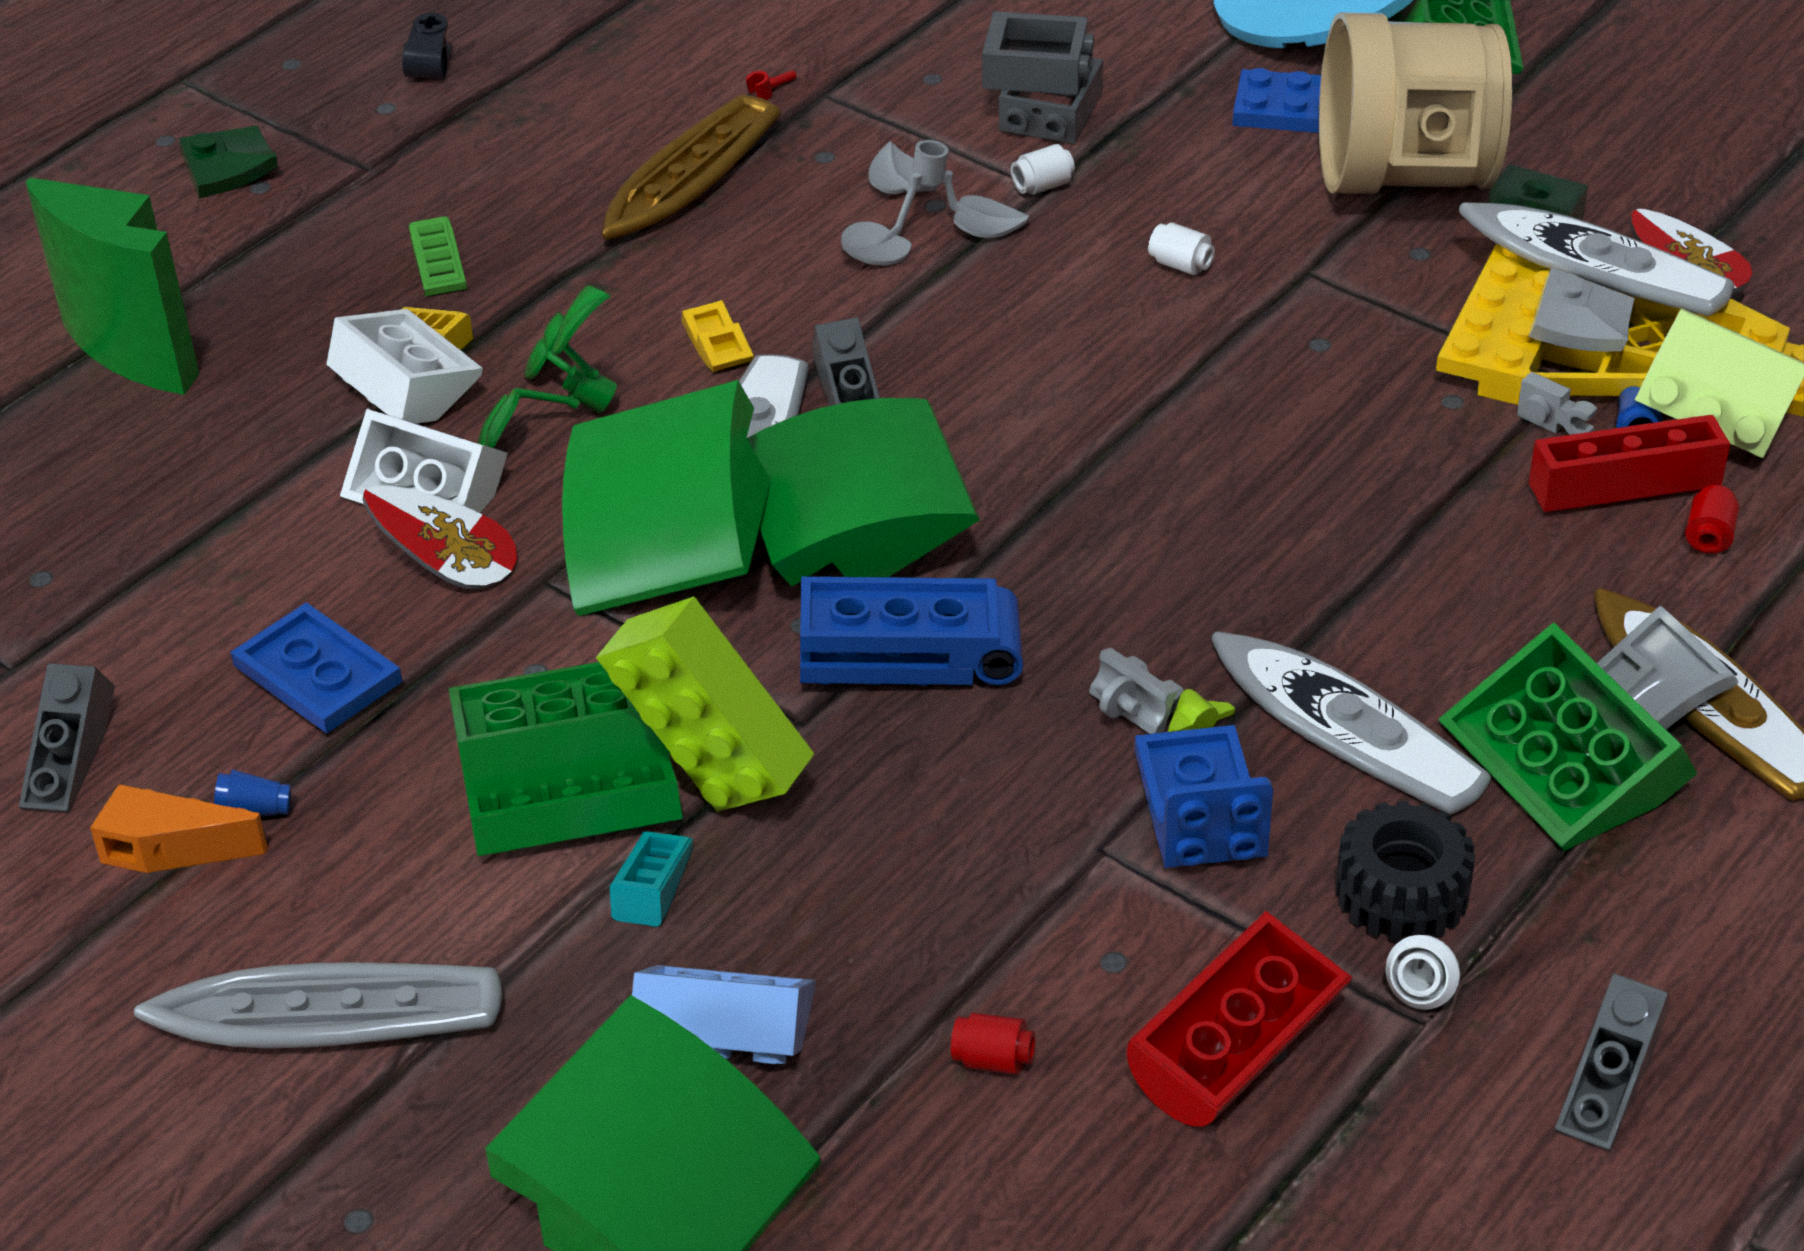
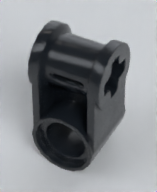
M431 12L421 14L414 19L402 54V68L405 77L445 79L451 56V46L446 42L448 21L444 15Z

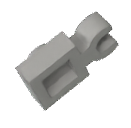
M1531 372L1521 383L1517 416L1553 433H1557L1564 426L1565 430L1572 435L1594 431V426L1584 421H1588L1597 413V407L1587 401L1573 402L1569 400L1571 389Z

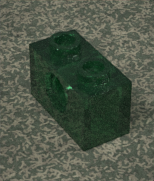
M1508 164L1490 189L1489 203L1546 210L1583 221L1588 185Z

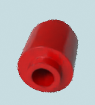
M1710 485L1704 487L1694 496L1685 536L1688 543L1696 550L1704 553H1720L1732 545L1740 507L1734 493L1730 489L1721 485Z
M972 1012L969 1017L958 1016L955 1020L951 1037V1058L953 1061L963 1062L965 1068L1019 1075L1023 1064H1032L1035 1054L1036 1035L1034 1031L1027 1030L1025 1019Z

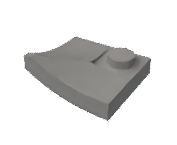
M1551 267L1544 282L1528 337L1572 349L1606 352L1622 351L1628 341L1629 321L1635 298Z
M1662 606L1653 611L1597 662L1612 679L1665 729H1668L1700 704L1733 688L1739 683L1735 675Z

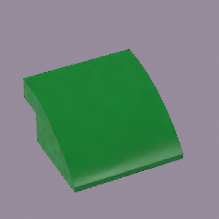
M29 178L25 183L62 322L67 332L84 352L110 371L131 381L158 390L185 395L198 377L199 370L167 232L158 231L150 195Z
M738 380L573 425L564 468L562 514L569 587L573 608L578 616L748 574L771 479L747 439L754 407Z
M877 398L822 407L783 420L747 438L771 479L759 528L772 565L792 587L801 582V576L809 577L831 562L845 577H889L980 521L932 405L927 399Z
M600 662L448 688L477 856L683 819L678 784L671 765L669 750L651 727L642 720L640 713L622 690L612 682L609 674Z
M632 995L618 1007L485 1148L491 1178L537 1204L544 1246L552 1251H748L821 1165V1157L811 1144L755 1084L696 1035Z

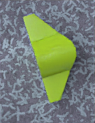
M1185 689L1180 695L1168 732L1214 727L1217 720L1233 715L1235 707L1228 702L1207 701L1194 690Z

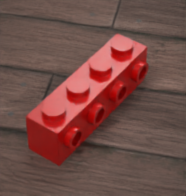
M1713 414L1537 439L1534 442L1528 483L1544 512L1695 491L1710 485L1722 486L1730 442Z

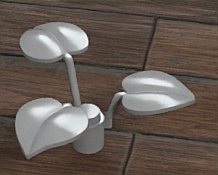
M934 140L920 141L916 144L914 158L903 153L890 141L874 157L869 168L868 179L872 186L888 194H900L907 191L896 224L889 230L887 227L874 222L854 223L843 231L841 245L843 251L868 264L885 266L903 261L910 254L912 244L909 240L898 235L902 230L916 192L934 191L942 183L945 184L949 206L953 211H956L954 223L957 227L971 235L982 238L1004 236L1026 224L1029 220V215L982 196L967 195L958 202L952 184L953 172L946 170L949 150L943 143Z

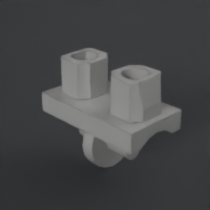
M1111 647L1101 650L1099 656L1100 669L1089 690L1090 694L1100 700V711L1110 718H1117L1123 715L1149 734L1164 733L1169 715L1174 714L1183 688L1172 680L1162 682L1149 673L1146 663L1135 656L1126 658Z

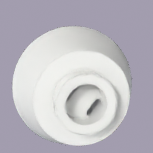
M1413 935L1401 940L1390 951L1386 961V978L1390 989L1400 1001L1410 1007L1427 1010L1437 1008L1451 999L1459 985L1460 969L1454 953L1445 943L1432 936Z

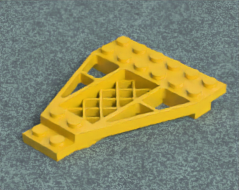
M1496 244L1437 357L1436 371L1479 381L1477 395L1516 405L1519 404L1522 380L1531 372L1571 389L1570 396H1620L1621 392L1628 387L1637 386L1641 388L1651 364L1666 338L1664 335L1668 334L1680 309L1625 294L1635 298L1629 321L1635 327L1628 328V341L1622 351L1579 350L1533 339L1528 336L1544 282L1550 269L1522 258ZM1731 298L1722 309L1711 316L1696 314L1804 362V345L1787 342L1790 332L1789 327ZM1648 340L1651 343L1650 345H1646L1643 347H1640L1637 344L1638 342ZM1542 360L1595 373H1540L1537 371ZM1804 378L1786 413L1804 417Z

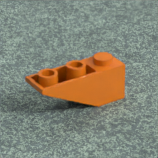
M120 784L90 827L100 863L145 873L263 855L268 850L260 813L243 808H232L203 802L195 798L188 799L155 792L151 789H140Z

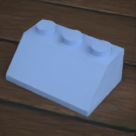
M655 965L634 973L632 996L677 1022L724 1058H731L732 1050L753 1052V1061L784 1064L786 1063V1055L794 1056L802 1050L815 991V980Z

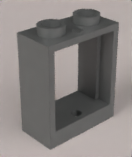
M993 11L982 52V88L1078 95L1081 79L1088 80L1090 58L1093 57L1094 34L1088 33V17Z
M1090 58L1088 80L1081 79L1078 95L1057 94L1076 98L1072 106L1028 99L1031 94L1028 91L1002 90L999 96V131L1075 144L1103 93V59Z

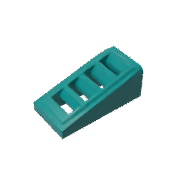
M648 831L643 832L609 886L611 916L614 920L655 927L661 925L670 908L692 852L693 838ZM649 855L660 856V857H668L669 859H667V858H659V857H652V856H649Z

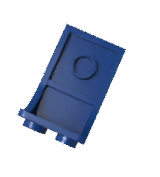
M1235 725L1135 736L1134 750L1164 868L1268 857L1273 787L1270 779L1266 777L1250 778Z

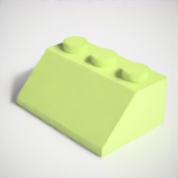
M1681 308L1656 354L1635 400L1675 419L1713 414L1730 444L1763 458L1804 378V362Z

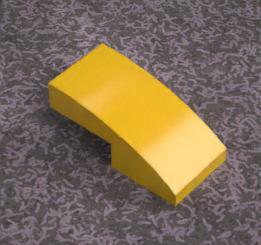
M723 300L682 311L684 328L703 362L712 372L753 360L754 355L739 323L733 324Z

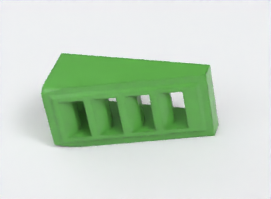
M444 216L410 223L409 233L412 250L425 296L467 289L450 219ZM452 271H453V273H448V274H443V275H437V276H432V277H430V275H436V274L447 273V272H452Z

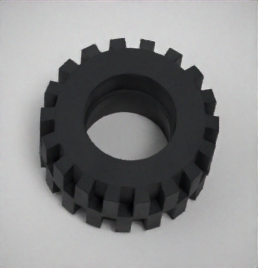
M1397 801V805L1389 806L1386 802L1376 804L1374 811L1362 810L1357 814L1356 821L1350 820L1344 829V835H1341L1335 886L1336 896H1339L1340 908L1343 912L1350 913V921L1357 927L1367 926V933L1376 937L1380 934L1388 935L1389 941L1400 942L1401 938L1413 935H1430L1434 938L1444 935L1446 927L1453 929L1460 923L1461 915H1465L1468 908L1475 863L1472 838L1466 837V829L1460 822L1452 823L1450 814L1443 810L1434 812L1431 810V805L1420 803L1419 806L1409 805V801Z

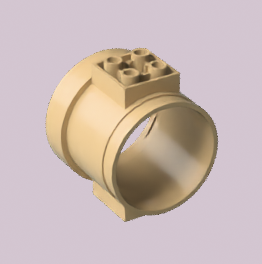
M1337 13L1331 23L1325 45L1319 97L1320 160L1324 182L1328 191L1341 194H1375L1381 186L1492 187L1497 181L1503 166L1509 138L1512 109L1511 58L1508 41L1502 27L1498 24L1476 26L1475 24L1389 22L1383 13Z

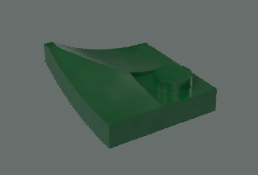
M258 125L212 133H198L193 136L179 138L180 152L199 198L242 187L278 167L277 155L268 146Z

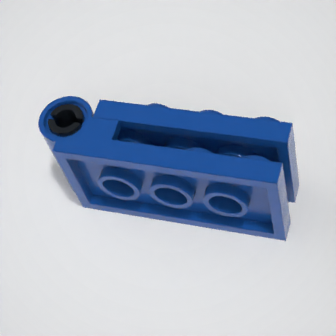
M801 576L800 683H817L821 685L832 683L868 685L916 684L920 686L930 684L973 685L974 669L976 675L982 681L993 685H1003L1015 680L1022 672L1023 656L1018 599L1010 590L996 586V579Z

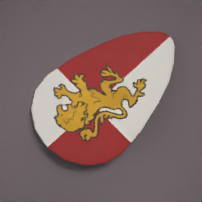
M1646 209L1632 211L1630 225L1636 240L1731 279L1734 283L1732 294L1748 286L1752 277L1750 263L1741 254L1723 242L1681 220Z
M373 485L365 489L362 501L370 517L380 530L424 568L444 581L464 589L484 590L500 585L511 575L517 560L516 544L508 531L493 519L468 507L415 489L390 485Z

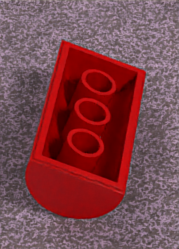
M1265 911L1129 1040L1127 1060L1133 1077L1146 1096L1173 1119L1195 1127L1209 1125L1350 985L1353 977L1273 915Z

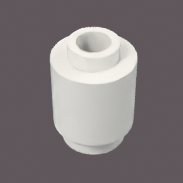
M1058 144L1021 155L1018 161L1011 164L1013 183L1021 194L1029 192L1031 195L1070 182L1071 173L1075 169L1074 160L1070 152L1064 150Z
M1161 223L1154 229L1151 235L1148 252L1149 255L1156 257V261L1160 264L1192 275H1198L1202 270L1208 269L1211 265L1215 248L1211 245V237L1207 234L1175 223H1169L1168 225Z

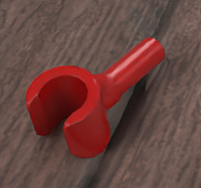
M794 70L769 78L765 71H754L746 77V83L750 93L756 92L758 98L769 100L772 96V89L795 80L797 75Z

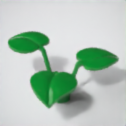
M591 285L584 287L571 304L565 316L561 313H556L550 320L543 337L536 343L528 358L524 376L529 380L536 377L546 359L568 373L562 386L563 389L568 391V396L514 388L509 395L504 394L488 415L480 430L477 440L478 444L491 448L495 447L521 398L566 404L573 409H576L580 403L598 414L605 410L615 393L617 383L601 375L599 370L590 366L568 342L587 317L606 299L611 298L609 294ZM564 351L577 365L572 367L556 355Z

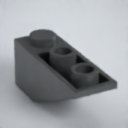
M858 317L815 325L811 350L820 384L829 406L850 401L880 398Z
M47 664L18 806L20 809L70 813L105 736L115 685L96 667Z
M1613 973L1555 1131L1611 1151L1650 1063L1669 1012L1668 992Z

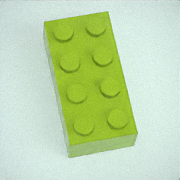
M695 597L627 619L596 656V659L609 674L612 682L622 690L640 713L642 720L651 727L670 751L674 761L685 770L701 791L704 799L717 812L786 794L815 754Z

